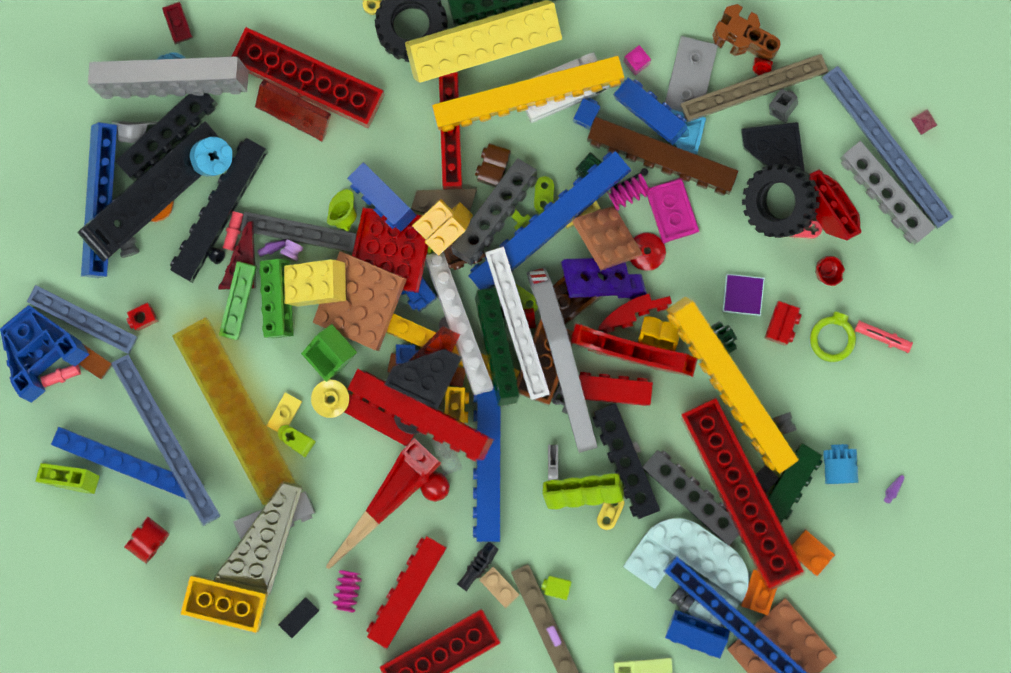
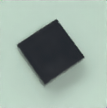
M766 465L756 474L765 492L779 479Z

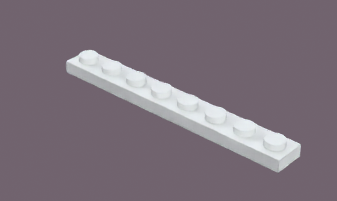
M501 247L485 252L531 401L548 396L550 393L505 249Z
M444 252L439 256L436 253L426 256L425 262L458 353L462 356L461 361L473 394L478 395L492 391L493 385Z

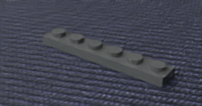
M244 212L241 231H243L247 222L253 221L254 234L284 240L288 239L290 241L353 253L357 233Z

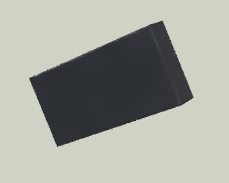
M305 597L278 625L293 638L320 610Z

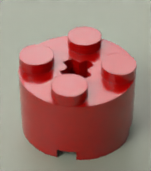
M150 517L143 521L141 524L142 528L137 527L131 535L133 539H130L124 546L126 550L144 563H148L170 534Z

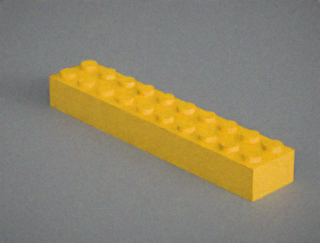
M684 297L666 309L669 313L667 316L668 320L673 326L675 325L676 328H679L678 335L690 345L688 350L692 356L701 361L699 363L700 368L708 376H711V379H709L710 383L722 393L719 396L725 405L732 408L730 413L734 419L743 424L741 426L742 431L750 439H753L751 444L757 452L759 451L763 455L761 459L764 464L772 471L776 470L778 473H781L799 461L694 301Z

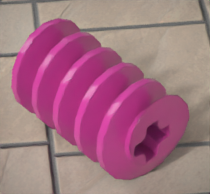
M641 173L638 174V180L635 177L631 178L632 184L625 180V187L619 183L617 185L618 190L612 187L611 194L607 191L617 211L620 210L619 204L626 207L627 200L633 204V197L638 201L640 200V194L645 198L647 197V191L650 192Z
M339 570L343 577L337 578V581L342 584L335 586L340 593H334V596L338 598V600L332 601L337 606L334 609L355 612L351 605H356L357 602L352 598L359 596L354 590L360 589L356 582H361L362 579L357 576L359 573Z

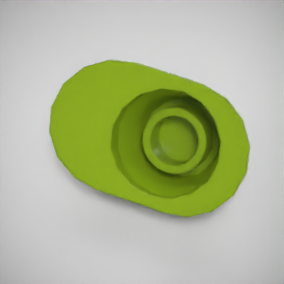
M345 189L338 192L330 201L327 223L349 231L351 224L357 218V212L354 208L353 192Z

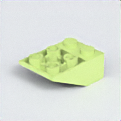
M671 658L613 662L614 673H672Z

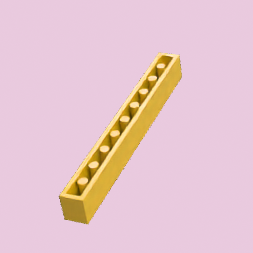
M619 56L441 102L432 105L438 130L447 132L453 130L454 126H470L473 124V121L480 120V122L491 120V117L496 115L504 117L514 110L523 112L533 105H536V107L545 106L548 101L560 102L565 100L567 96L579 97L584 95L586 91L598 92L603 89L602 87L609 85L611 88L621 85V82H624L625 77Z

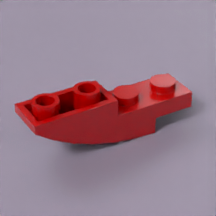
M646 294L630 300L605 318L599 325L598 331L610 333L614 332L616 327L622 326V329L633 327V323L637 321L635 314L641 317L650 314V311L657 309V312L664 311L672 304L671 298L667 296L651 301L650 294Z

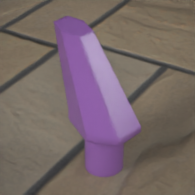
M286 240L266 243L265 247L258 250V254L260 257L266 254L271 255L283 248Z
M899 476L886 489V496L884 498L886 503H891L897 497L904 481V476Z

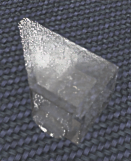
M431 439L445 476L463 469L457 452L449 448L450 444L446 442L441 444Z

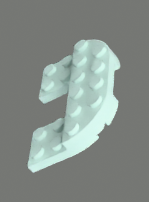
M668 519L654 525L647 531L623 566L656 589L666 574L663 570L677 556L687 565L708 579L706 583L735 609L743 601L748 589V572L741 556L733 548L703 527L686 519ZM696 600L687 610L694 617L724 627Z

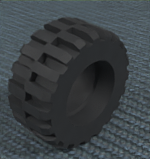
M382 0L379 3L380 8L376 10L375 28L381 46L385 48L389 55L393 54L394 58L398 60L402 58L405 62H409L405 42L411 40L399 37L394 30V19L400 12L415 8L426 13L429 19V29L422 37L448 29L446 11L440 0Z
M775 164L763 167L762 170H758L753 174L754 178H749L747 181L749 186L743 190V194L746 195L745 199H742V205L746 206V210L743 212L745 216H749L748 222L751 226H756L755 230L757 232L764 233V236L775 238L794 236L803 232L804 228H808L812 224L811 219L816 218L817 212H815V209L819 208L820 202H816V197H819V191H815L814 187L817 186L815 181H810V175L807 172H802V168L792 166L791 164ZM776 183L788 185L795 196L794 210L785 219H778L773 216L767 206L768 191Z

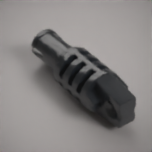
M488 542L477 553V556L473 558L474 560L470 562L471 564L467 566L465 575L457 585L467 592L476 578L482 576L481 574L485 572V568H488V564L492 563L499 549L491 542Z

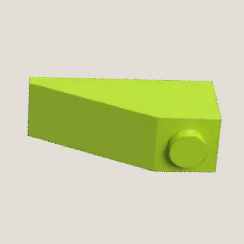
M40 463L35 482L76 492L95 494L100 476L87 469Z

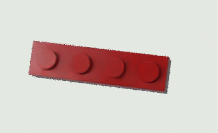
M580 372L579 379L585 400L640 406L651 405L653 382H648V378H637V381L629 380V376H618V379L610 378L609 374H599V377L591 376L589 372Z

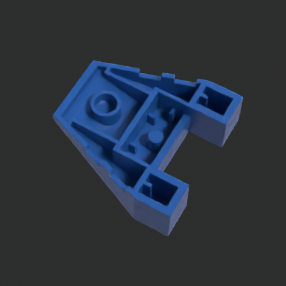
M30 305L26 306L0 328L3 348L8 358L6 361L7 367L10 368L11 373L10 382L18 396L31 403L46 391L38 376L59 358L62 357L67 363L76 366L90 355L81 340Z

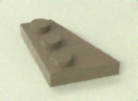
M477 189L416 190L411 210L426 213L436 202L442 199L451 210L461 202L471 211Z

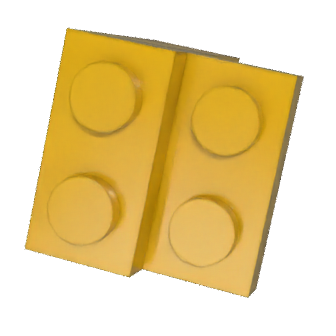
M440 199L413 224V227L426 239L425 243L439 256L466 231L473 214L461 202L451 210Z

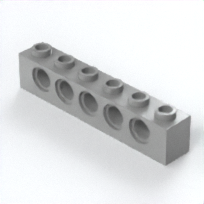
M861 141L840 158L842 166L855 175L853 177L859 185L863 184L867 189V195L880 204L878 205L880 210L892 218V224L905 233L903 236L909 243L917 244L935 229L934 225ZM857 161H863L866 168L863 170L859 169ZM870 175H874L877 177V184H872L870 182ZM882 190H888L890 198H884ZM895 204H899L902 206V213H897L895 211ZM907 219L915 221L914 228L907 225Z

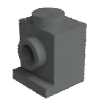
M781 88L769 104L770 115L786 123L788 117L798 105L796 94Z

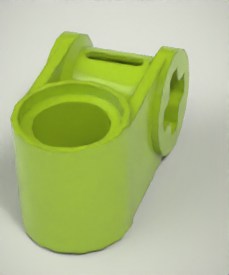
M289 425L281 426L277 432L278 438L305 458L316 442ZM286 432H287V433H290L291 436H290V437H286V436H285V433H286Z

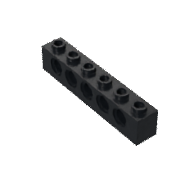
M204 93L202 96L188 94L115 162L133 181L138 179L149 166L153 167L160 160L159 157L162 154L169 153L174 148L173 144L178 140L182 141L192 127L196 128L206 114L210 115L213 113L217 103L208 93ZM199 104L200 110L195 113L191 112L192 106ZM179 118H186L184 125H177ZM166 130H172L171 137L164 138V132ZM152 143H158V148L155 151L149 150V146ZM144 156L141 164L135 163L136 157Z
M616 403L595 411V416L592 417L596 428L600 427L601 429L600 439L603 446H608L610 452L607 453L611 464L615 463L617 470L614 472L620 476L625 487L623 488L625 499H630L632 506H629L632 516H637L639 520L660 511ZM612 421L615 423L616 428L613 432H608L605 429L606 422ZM620 439L623 442L622 449H614L612 446L613 440ZM622 457L630 459L629 467L624 468L620 465ZM631 474L638 478V482L634 486L629 485L627 482V478ZM638 492L645 495V501L641 504L635 501V495Z

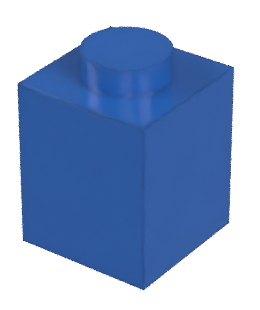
M583 98L573 118V122L590 130L600 110L598 102L591 98L587 100Z

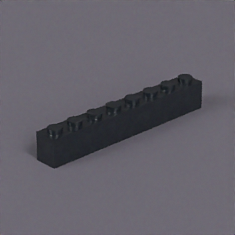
M248 138L239 143L236 149L238 153L235 158L232 157L230 167L225 174L220 176L217 182L219 186L216 191L213 190L210 193L208 205L201 209L198 215L200 219L197 224L194 223L191 226L189 238L182 242L179 248L181 252L170 263V271L191 283L197 277L208 258V253L212 251L211 249L216 244L232 216V211H235L268 153L266 148Z

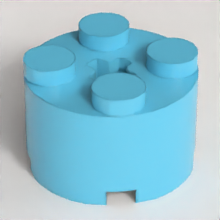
M208 137L198 141L193 145L189 156L193 169L198 174L206 177L224 173L232 162V148L226 141L218 137ZM212 153L214 160H210L208 154Z

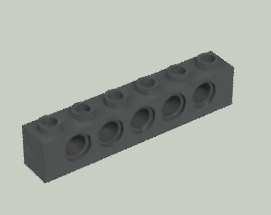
M519 158L516 159L472 218L466 231L451 246L452 253L471 266L481 258L483 249L486 246H490L495 233L502 230L508 216L511 217L516 210L515 206L518 202H522L525 199L526 191L529 187L532 188L538 180L537 170ZM516 181L523 182L521 185H514ZM504 196L512 197L510 200L502 199ZM495 210H499L501 212L498 215L492 214V212ZM483 225L490 226L487 230L481 229ZM472 240L479 241L476 245L469 244Z
M657 450L642 466L643 470L729 546L739 533L730 515L727 513L725 505L721 502L717 504L713 500L714 495L707 489L703 491L699 487L700 483L694 477H687L684 474L686 470L678 463L674 465L670 461L671 457L664 450L661 452ZM662 465L670 467L671 471L668 476L661 474L660 468ZM677 478H682L685 482V486L682 489L676 488L674 484ZM691 491L698 492V501L692 502L689 499ZM706 504L713 506L714 510L711 515H706L703 511ZM721 517H725L728 520V525L725 528H721L718 525V520Z

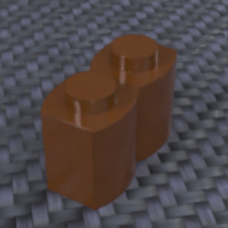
M489 144L487 148L484 147L481 158L484 159L481 166L478 165L475 176L478 177L477 181L496 187L504 176L511 150Z

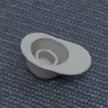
M112 121V123L117 125L118 140L127 143L137 142L145 134L148 124L158 122Z

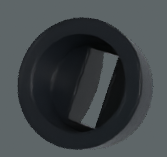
M212 248V252L208 253V257L213 263L220 264L225 258V252L220 248Z

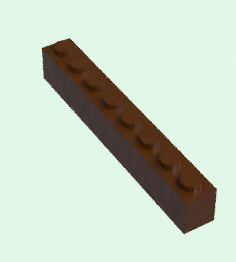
M595 117L587 138V142H590L589 145L598 149L603 147L608 149L607 152L612 153L616 151L624 155L625 159L636 162L638 160L643 162L645 167L654 169V167L659 168L662 173L670 176L675 174L685 182L691 180L703 189L708 187L715 189L714 192L722 196L730 194L738 174L736 169Z

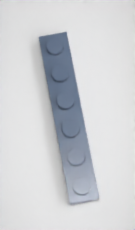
M35 285L27 300L28 303L127 354H130L138 339L137 336Z

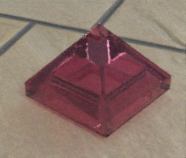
M928 109L911 119L920 135L937 126Z

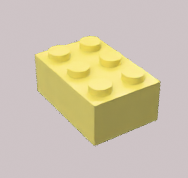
M331 259L284 266L285 304L298 307L346 301L345 262Z

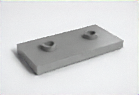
M681 36L665 103L672 110L682 112L681 103L706 95L718 47L717 44Z

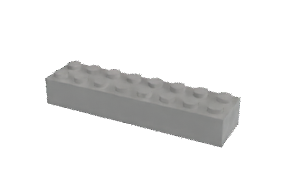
M238 57L89 62L88 84L104 99H111L114 96L121 98H130L131 96L147 98L149 95L166 97L172 94L176 96H185L186 94L202 96L204 93H211L213 95L231 93L237 95L241 94V92H247L248 69Z

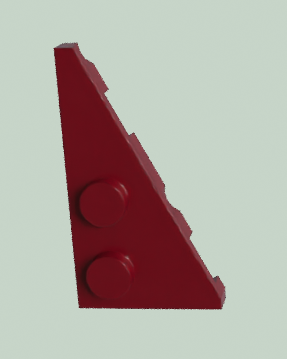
M253 221L247 222V225L244 227L240 241L235 247L230 264L225 270L226 273L218 286V290L231 288L237 261L255 265ZM256 274L251 289L256 288Z

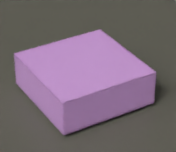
M552 625L546 628L554 646L560 645L562 642L555 627Z

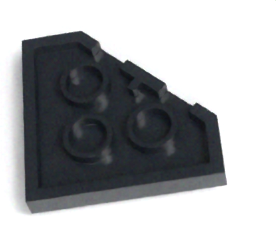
M798 122L741 129L743 149L765 166L791 164L792 166L802 168V172H805Z
M442 349L393 366L384 385L437 410L462 356L447 349Z

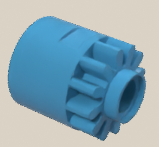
M849 444L831 445V450L823 451L825 484L859 483L857 449H849Z

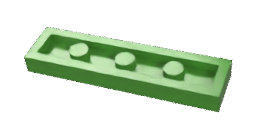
M237 261L219 336L239 340L257 266Z

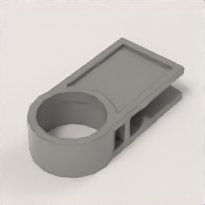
M548 445V481L558 480V445Z

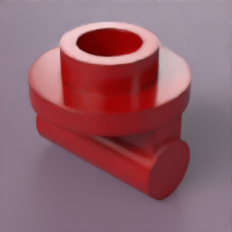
M754 57L753 72L758 76L771 72L773 61Z

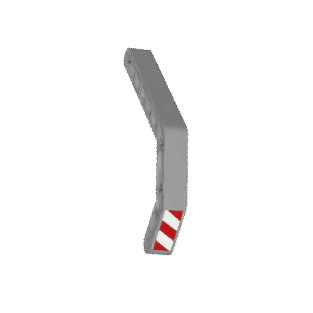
M545 267L527 272V277L549 342L578 452L581 453L597 448V443L568 334L550 277Z

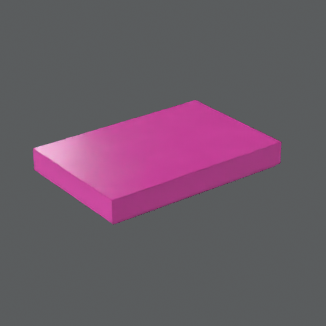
M676 179L649 188L650 192L647 191V197L663 244L699 233L683 180Z

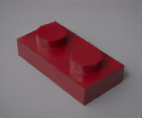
M177 2L163 7L162 10L174 44L193 39L181 3Z

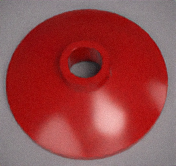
M642 233L633 238L642 255L630 260V262L636 268L643 271H651L658 268L666 256V248L662 240L652 233ZM649 248L651 253L645 254L644 249Z

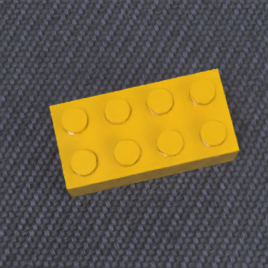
M193 575L189 578L181 614L257 633L260 629L268 594L214 582V580Z

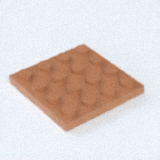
M340 251L337 261L345 262L346 301L319 304L312 323L324 328L332 324L342 336L379 351L407 279Z
M786 598L772 608L768 615H764L754 624L755 627L807 673H820L837 658ZM739 639L727 648L747 673H776Z

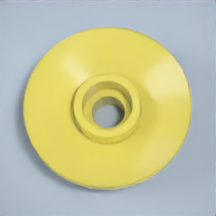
M332 379L327 382L324 380L313 389L311 403L319 415L326 418H334L341 415L347 409L349 393L341 382ZM330 396H334L335 398L334 402L332 403L328 402V398Z

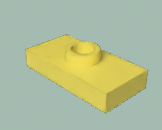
M285 392L267 427L278 432L281 426L290 425L302 401Z

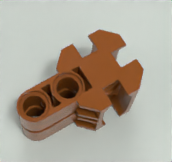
M735 4L726 7L721 20L713 32L714 43L719 48H722L725 41L733 44L730 54L734 56L745 54L748 51L761 59L772 60L780 48V40L759 28L760 22L757 14L751 12L746 20L739 16L743 8L742 6Z

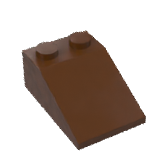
M580 274L584 281H588L586 275ZM565 276L552 285L564 325L604 297L570 298Z

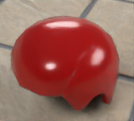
M825 256L817 262L815 273L819 281L828 286H836L843 281L842 276L845 268L840 259L835 256Z
M434 471L428 477L429 480L420 487V490L427 500L437 502L443 500L448 495L450 485L443 473Z

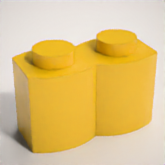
M645 316L641 325L638 342L675 352L679 341L677 332L680 330L670 322H663L658 318Z

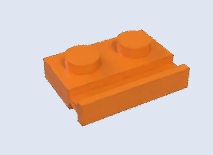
M804 530L791 545L799 562L815 576H818L835 556L834 553L807 530Z
M753 569L741 606L768 615L777 588L768 592L758 571Z

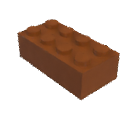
M540 319L533 342L550 395L535 399V401L549 406L559 379L543 322ZM566 329L569 342L572 347L573 343H571V338L573 331ZM521 369L517 380L519 395L531 399Z

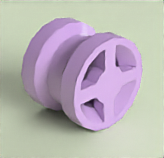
M286 239L285 247L281 249L280 254L297 261L298 254L303 250V247Z

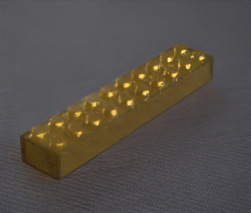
M205 317L172 335L264 506L267 504L282 481L298 485L210 320Z

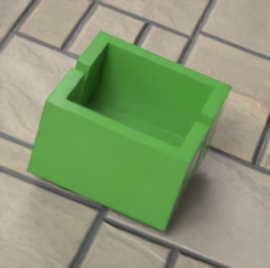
M331 324L318 333L301 354L327 382L342 371L357 354V351Z

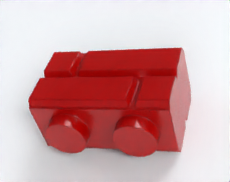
M778 301L765 339L787 346L789 342L792 343L796 333L793 331L794 325L799 324L802 316L799 313L800 308Z

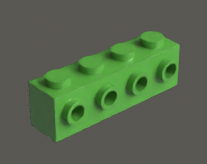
M272 259L260 261L259 273L261 276L260 292L262 295L261 311L263 315L262 330L264 338L294 336L292 305L285 304L284 266L290 265V260Z

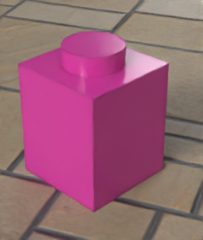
M640 45L624 56V63L635 76L649 66L651 62L650 57Z

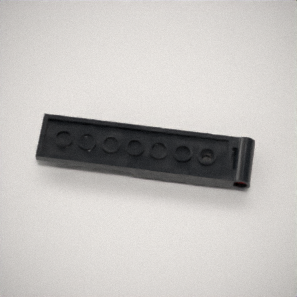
M206 121L200 124L77 232L103 262L202 176L193 169L189 157L193 145L208 137L220 138ZM212 153L208 154L210 160H214ZM115 220H118L120 223L118 227L114 225Z

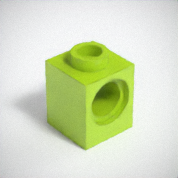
M549 575L548 579L544 578L541 590H545L544 595L567 600L572 581Z

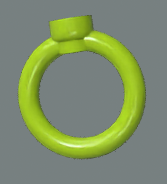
M834 311L833 316L821 319L813 327L810 334V344L814 353L822 360L838 362L844 360L852 353L856 344V335L853 327L847 321L848 315ZM835 324L846 330L848 344L842 352L828 354L820 348L818 334L826 325Z

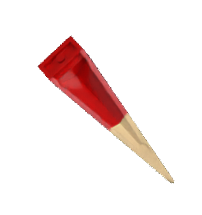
M415 438L401 451L375 497L329 561L326 568L330 569L426 483L429 480L428 477L441 465Z

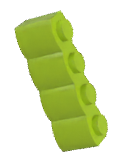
M606 474L601 477L587 476L582 479L549 480L543 483L542 494L547 508L556 510L566 506L576 508L585 504L595 506L604 502L608 504L619 503L623 501L624 489L618 474Z

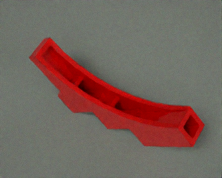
M575 324L574 331L572 332L571 343L584 347L596 354L644 365L659 371L690 377L694 376L698 359L691 355L637 343L581 324Z

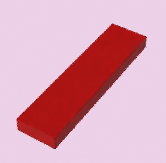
M349 393V404L344 413L404 446H407L412 441L415 434H408L400 430L393 417L355 398Z

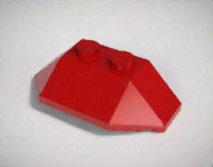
M820 169L809 174L810 181L814 180L817 185L814 187L815 191H819V197H816V202H820L819 208L815 209V212H817L816 219L825 233L846 241L861 234L860 215L840 184L830 176L823 174V171Z

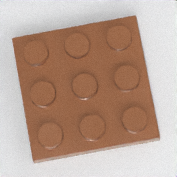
M614 206L576 217L572 221L600 270L636 259L642 255L641 250Z

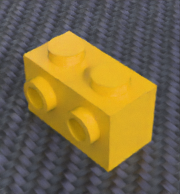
M448 387L445 393V414L462 423H468V412H465V404H469V392H466V389L463 387Z

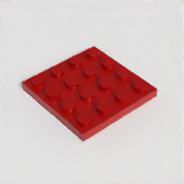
M363 208L352 256L406 278L407 280L402 291L418 293L429 247L425 243L426 239L413 227V224L422 215H417L401 232L396 227L392 229L385 222L387 218L384 215L381 218L373 209Z

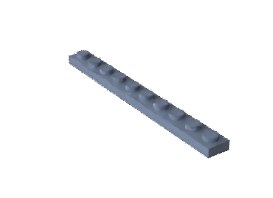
M839 66L822 77L823 81L936 229L952 219L953 215Z
M129 355L112 362V368L202 526L220 518L219 512Z

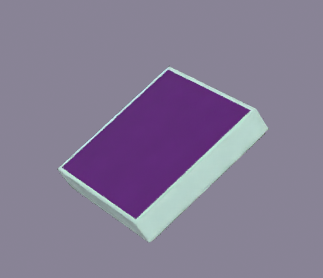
M726 274L722 312L761 316L765 278Z

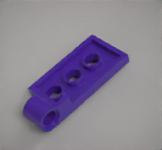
M594 258L564 259L561 262L570 298L618 296V299H635L647 294L642 275L628 274L626 262L604 270H600ZM598 273L605 277V281L598 277ZM615 273H619L622 276V280H619ZM580 274L586 275L588 281H584Z

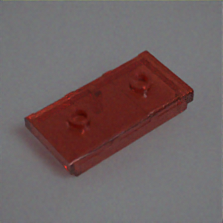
M263 79L259 87L255 108L322 142L327 132L331 114L301 99V94L296 96Z

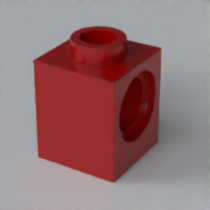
M148 302L127 312L128 318L126 320L130 328H134L136 331L159 322L151 304ZM144 313L145 320L141 323H138V314Z

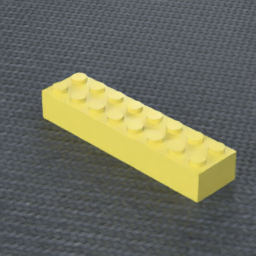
M544 0L407 41L405 46L413 78L421 83L562 40L554 2Z

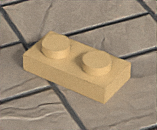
M494 567L479 579L505 608L519 596L518 592Z

